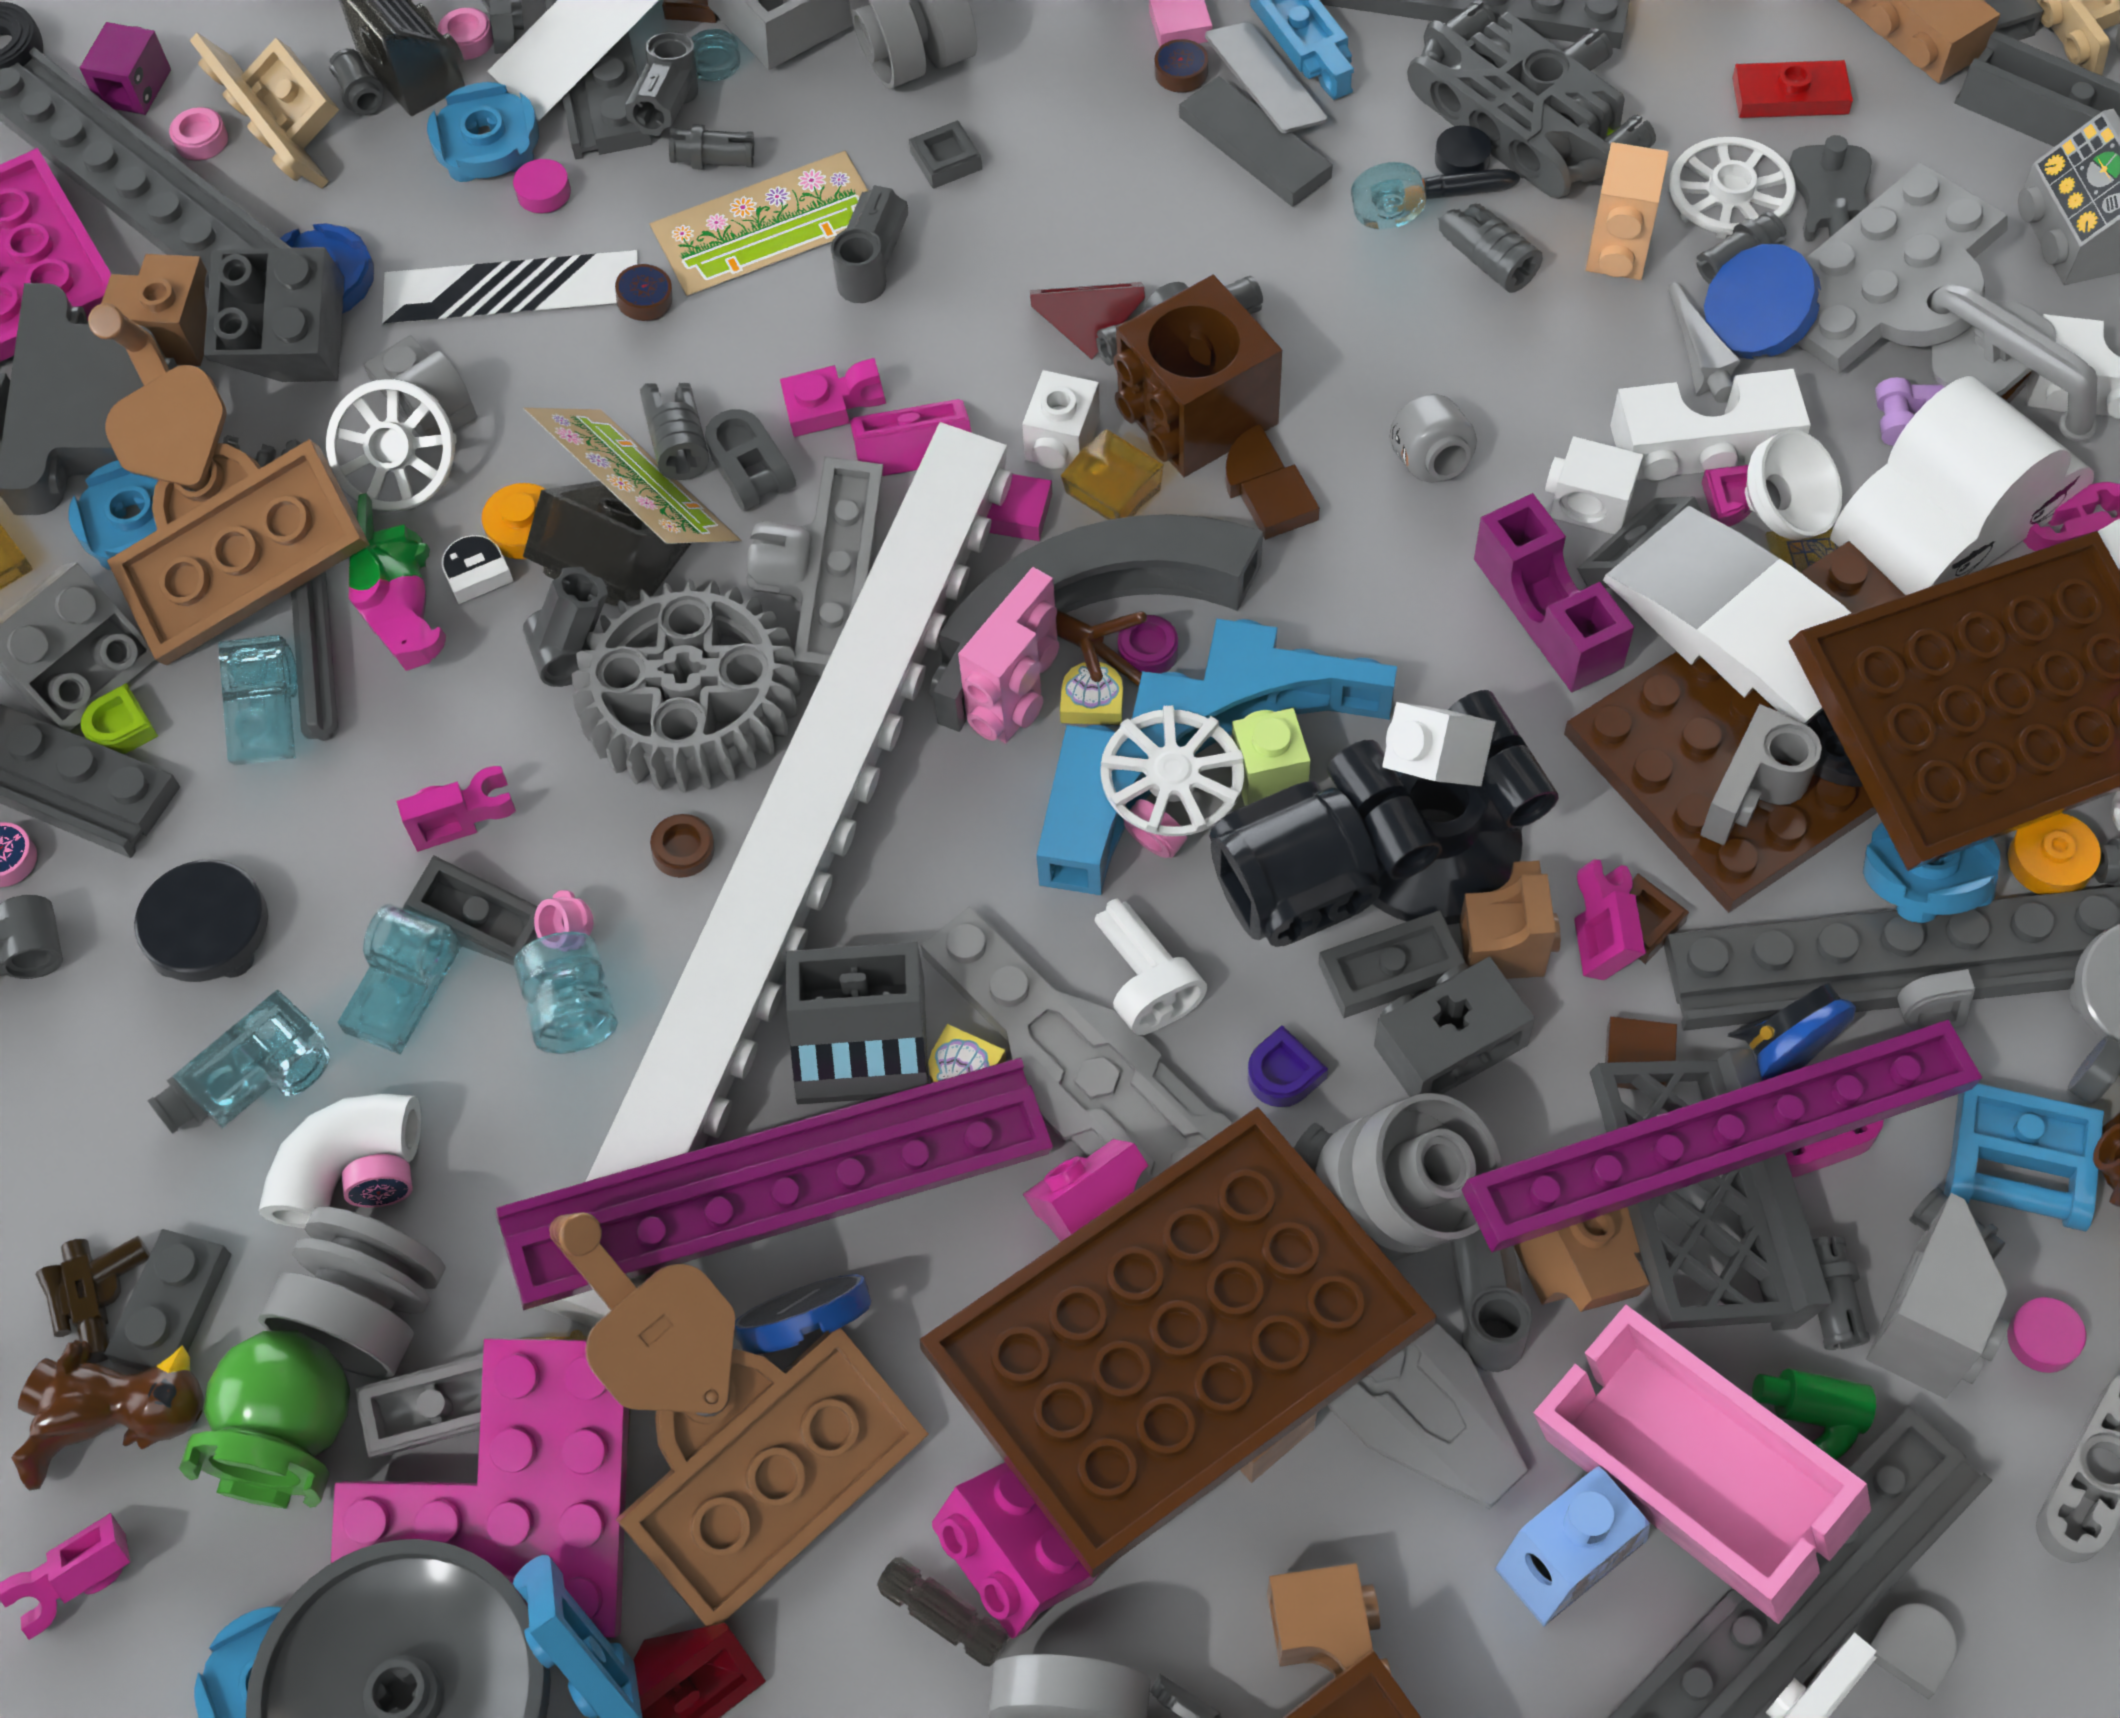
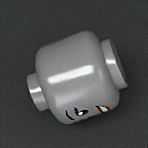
M1438 394L1423 395L1408 402L1397 413L1391 424L1389 435L1394 452L1408 471L1417 479L1430 483L1452 479L1463 472L1473 457L1477 444L1474 427L1451 399Z

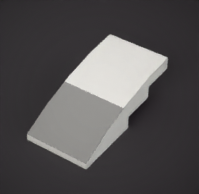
M1687 506L1605 575L1603 581L1690 665H1693L1702 657L1744 698L1755 689L1778 712L1805 725L1823 710L1788 641L1801 630L1851 614V612L1791 565L1743 534Z

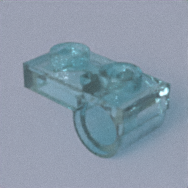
M281 635L218 641L228 762L233 765L295 759L291 698H294L297 694V670L293 652L286 643V639Z

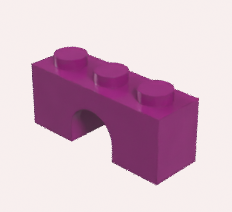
M1531 493L1480 518L1474 561L1567 688L1573 693L1624 668L1634 626L1601 582L1581 591L1576 587L1564 561L1563 549L1566 536L1536 496Z

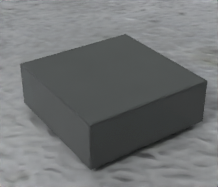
M958 120L909 139L910 153L933 189L982 170L981 155Z

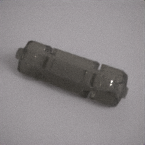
M895 1557L886 1566L878 1580L877 1586L881 1595L899 1607L904 1604L908 1605L907 1609L910 1611L909 1614L954 1646L961 1642L965 1645L963 1649L966 1650L965 1653L981 1665L990 1667L1000 1657L1008 1643L1009 1637L1006 1629L988 1616L982 1619L978 1618L975 1607L933 1578L922 1579L920 1569L902 1557Z

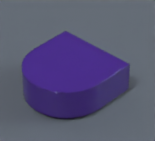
M1282 1025L1254 1049L1248 1062V1084L1251 1091L1260 1101L1274 1107H1289L1301 1102L1328 1077V1068Z

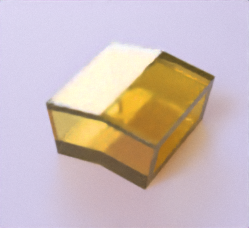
M1105 429L1081 450L1061 474L1065 492L1107 520L1135 516L1140 508L1160 491L1164 464Z

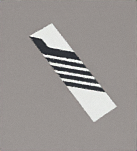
M637 250L385 272L382 324L617 304L615 293L616 279L624 269L637 265Z

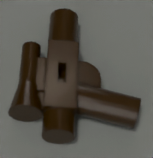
M139 1236L132 1238L94 1260L91 1256L88 1240H70L61 1246L63 1257L61 1265L43 1267L35 1274L47 1298L54 1336L64 1337L72 1332L69 1319H72V1323L78 1331L79 1341H86L92 1347V1357L89 1363L96 1364L109 1359L104 1355L109 1344L106 1324H109L105 1307L114 1303L120 1295L121 1283L119 1276L145 1263L150 1256L147 1247Z

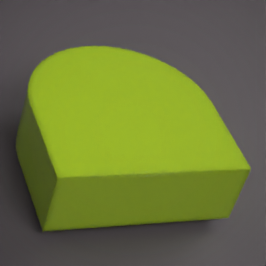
M127 683L94 700L85 709L81 718V730L87 740L121 754H126L158 737Z

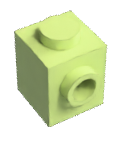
M1294 708L1277 712L1260 710L1249 714L1244 719L1232 721V739L1238 749L1241 750L1244 758V782L1241 794L1245 806L1293 785L1309 782L1311 760Z

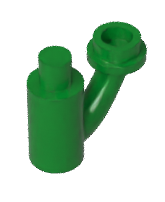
M1787 1368L1782 1371L1779 1377L1758 1374L1752 1385V1398L1758 1403L1774 1406L1779 1418L1824 1427L1822 1434L1811 1442L1835 1460L1842 1457L1853 1446L1859 1434H1865L1870 1429L1875 1417L1876 1395L1872 1386L1868 1384Z

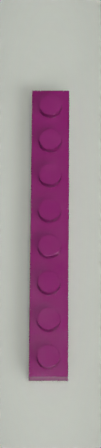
M1948 1019L1468 1178L1461 1190L1491 1253L1972 1090L1982 1079V1076Z

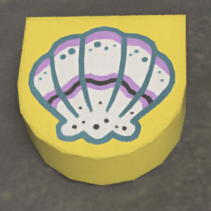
M1085 662L1072 667L1064 676L1062 683L1060 722L1069 724L1120 725L1123 714V685L1118 672L1108 664L1099 662L1103 678L1100 682H1094L1091 680Z
M947 1024L932 1049L928 1061L931 1083L1003 1063L1006 1061V1051Z

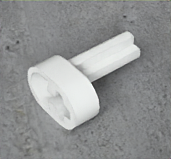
M1118 898L1109 901L1106 910L1096 914L1095 923L1137 974L1116 994L1113 1002L1114 1009L1136 1035H1146L1189 1014L1204 998L1207 992V983L1184 957L1172 958L1126 901L1121 903Z

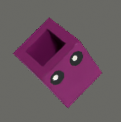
M110 22L104 24L79 67L90 91L115 110L142 115L147 114L171 71L169 62L154 30Z

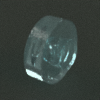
M1387 162L1375 165L1361 173L1351 187V199L1357 220L1361 224L1373 229L1403 226L1414 220L1423 211L1426 204V193L1422 176L1415 167L1406 163Z

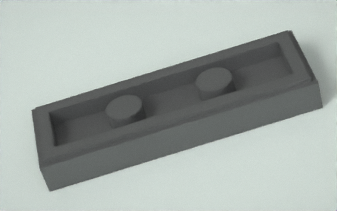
M1219 76L1179 104V118L1292 207L1332 178L1333 164L1292 132H1280L1261 108Z

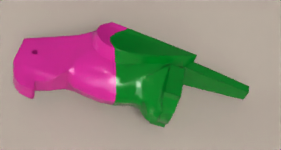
M367 493L360 494L358 496L357 521L370 545L350 556L348 599L371 630L379 637L401 666L408 671L430 663L441 652L446 641V635L441 627L432 630L424 620L426 591L424 580L419 570L422 567H426V560L431 549L426 543H423L422 538L416 532L407 528L405 524L374 532L372 500Z

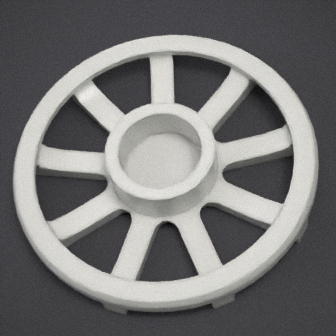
M1717 137L1701 141L1688 148L1679 156L1670 173L1668 192H1670L1674 204L1681 212L1680 218L1685 223L1691 221L1706 230L1717 233L1716 238L1725 239L1727 235L1733 234L1734 227L1739 224L1730 223L1732 209H1739L1746 219L1755 220L1758 218L1759 215L1750 205V202L1774 209L1773 213L1782 221L1792 209L1796 195V183L1788 164L1771 148L1750 139ZM1728 146L1744 147L1754 151L1746 162L1730 160ZM1715 147L1719 164L1712 170L1697 159L1695 154ZM1764 156L1768 157L1780 168V171L1759 178H1757L1754 170ZM1685 165L1708 182L1681 180L1682 168ZM1786 183V195L1783 199L1757 191ZM1683 193L1708 194L1709 196L1691 205ZM1716 205L1722 207L1720 221L1702 214Z
M395 379L371 381L348 393L334 410L326 433L328 463L341 488L358 502V496L363 493L357 490L348 481L346 476L371 463L376 466L374 477L367 491L368 496L372 500V509L385 512H399L417 508L430 500L450 479L448 476L454 462L455 443H457L456 434L453 433L449 418L438 403L439 401L422 388L412 383ZM378 390L387 391V418L385 421L381 422L362 396ZM399 391L410 394L421 401L419 407L404 423L399 422ZM352 404L370 425L366 434L338 428L344 413ZM431 411L439 425L441 434L424 437L413 436V430ZM336 438L363 444L364 454L340 466L336 454ZM443 445L439 469L436 470L417 457L415 454L417 448ZM408 465L413 466L432 480L425 489L416 495H413L405 467ZM388 471H392L395 474L402 497L400 501L377 500Z
M1173 705L1163 706L1162 710L1148 712L1131 720L1127 718L1120 724V728L1111 737L1102 754L1101 782L1105 795L1115 811L1137 828L1162 836L1192 835L1213 827L1232 811L1242 792L1244 758L1233 739L1219 726V721L1212 716L1208 719L1189 711L1174 710ZM1163 723L1165 746L1158 747L1141 729ZM1175 723L1199 729L1183 747H1179L1176 743ZM1210 736L1225 751V753L1200 758L1194 757L1196 751ZM1129 738L1148 755V759L1116 756V753ZM1230 766L1232 768L1231 788L1200 775V772ZM1112 770L1143 772L1146 777L1116 793L1112 781ZM1195 788L1208 792L1224 802L1215 813L1204 819L1192 795ZM1148 790L1157 797L1149 822L1135 815L1125 806L1127 802ZM1182 801L1191 824L1185 826L1161 825L1167 803Z

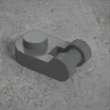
M731 409L720 412L710 420L705 431V439L710 457L730 487L742 511L760 504L759 497L774 490L781 494L796 487V480L789 464L760 420L753 413L740 409ZM761 462L765 469L748 476L744 469Z

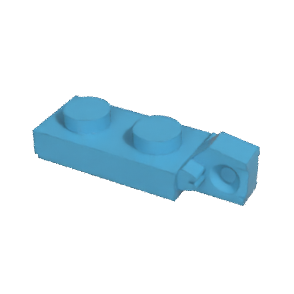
M1250 0L1251 8L1297 69L1303 72L1306 78L1311 79L1318 76L1321 87L1333 100L1353 92L1351 78L1354 68L1350 64L1352 62V54L1348 48V36L1320 0Z

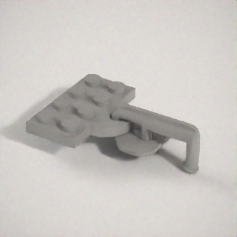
M1921 162L1805 258L1820 279L1821 290L1818 288L1819 296L1817 300L1820 308L1817 319L1804 338L1796 344L1838 373L1850 365L1881 337L1903 346L1927 347L1932 345L1933 377L1944 387L1962 377L1972 376L1996 395L2002 396L2033 370L2068 392V411L2062 415L2059 423L2060 431L2064 437L2076 442L2085 441L2091 438L2096 430L2095 416L2098 379L2096 371L2082 358L2056 343L2054 326L2040 314L2019 302L1993 303L1985 298V280L1980 264L1974 258L2008 231L2007 214Z

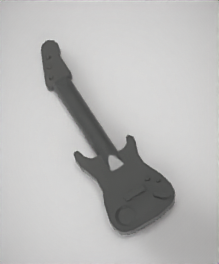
M1840 135L1828 137L1825 145L1799 147L1793 150L1790 158L1789 167L1795 178L1796 188L1804 197L1807 206V215L1803 226V235L1807 242L1813 241L1818 228L1828 227L1829 237L1833 236L1869 205L1865 197V189L1871 173L1872 159L1870 153L1862 147L1848 145L1847 140Z

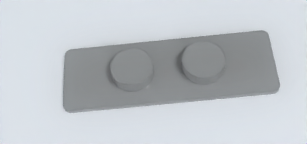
M1242 22L1206 31L1205 39L1280 132L1289 133L1326 123L1327 115L1252 23Z

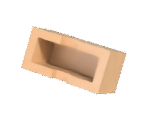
M1611 142L1585 271L1606 274L1612 277L1642 280L1669 151Z

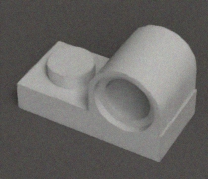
M412 335L407 336L363 363L371 381L382 379L401 380L412 383L433 395L447 414L453 432L477 418L467 388L452 363L439 351L429 355ZM380 390L383 393V395L387 398V391ZM399 391V413L407 420L419 407L421 401L410 394ZM431 411L414 429L421 437L441 434L439 425Z
M1759 704L1710 805L1700 836L1725 845L1735 823L1747 828L1759 800L1783 805L1791 804L1801 799L1808 789L1822 750L1820 739L1813 729L1802 722L1784 716L1781 712ZM1775 759L1785 760L1793 766L1783 765Z

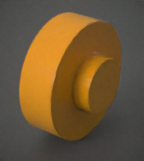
M516 483L498 490L488 499L482 511V525L487 538L497 544L503 556L513 559H528L546 552L557 542L562 531V517L554 496L547 489L532 483Z
M2064 813L2018 829L2008 848V863L2013 875L2024 887L2039 895L2081 891L2092 878L2101 858L2100 845L2092 830L2079 819Z

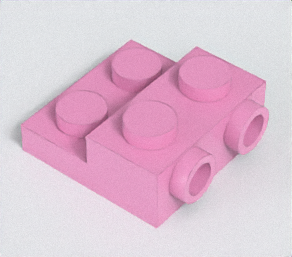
M1034 567L1029 570L958 653L968 723L985 739L991 741L999 739L1005 744L1020 726L1027 728L1038 716L1043 705L1040 673L1045 672L1051 666L1059 650L1053 578Z

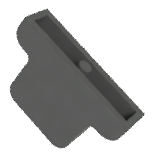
M24 283L0 451V496L14 515H42L52 511L62 501L67 487V480L71 476L91 475L98 468L118 460L105 431L108 413L118 401L144 386L126 348L113 339H101L95 336L90 330L89 324H87L86 313L83 307L72 306L60 287L48 283ZM140 326L154 338L169 370L177 367L174 358L165 357L152 332Z

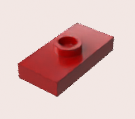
M1845 60L1735 64L1732 79L1739 118L1845 115L1850 112L1853 99Z

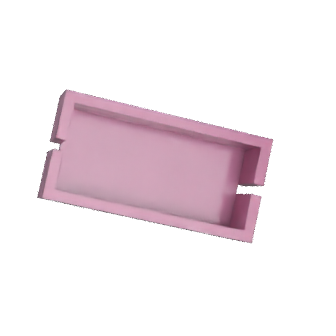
M1625 1305L1585 1351L1595 1381L1603 1389L1596 1396L1587 1372L1577 1364H1574L1533 1412L1544 1437L1550 1444L1587 1473L1600 1466L1652 1525L1779 1624L1820 1574L1816 1553L1818 1552L1830 1561L1870 1513L1871 1506L1867 1483L1628 1305Z

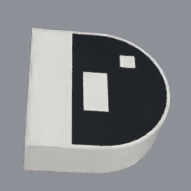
M470 535L462 537L449 545L443 554L442 568L458 604L514 582L499 547L485 536Z

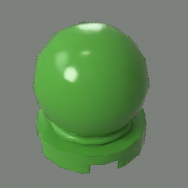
M298 1330L262 1331L232 1347L220 1360L207 1383L204 1413L211 1431L191 1435L179 1466L180 1471L186 1478L195 1480L198 1479L202 1470L220 1479L216 1493L251 1504L287 1509L291 1495L305 1496L304 1504L310 1508L316 1507L322 1501L330 1473L325 1464L315 1459V1457L332 1445L348 1416L350 1387L342 1364L324 1344Z

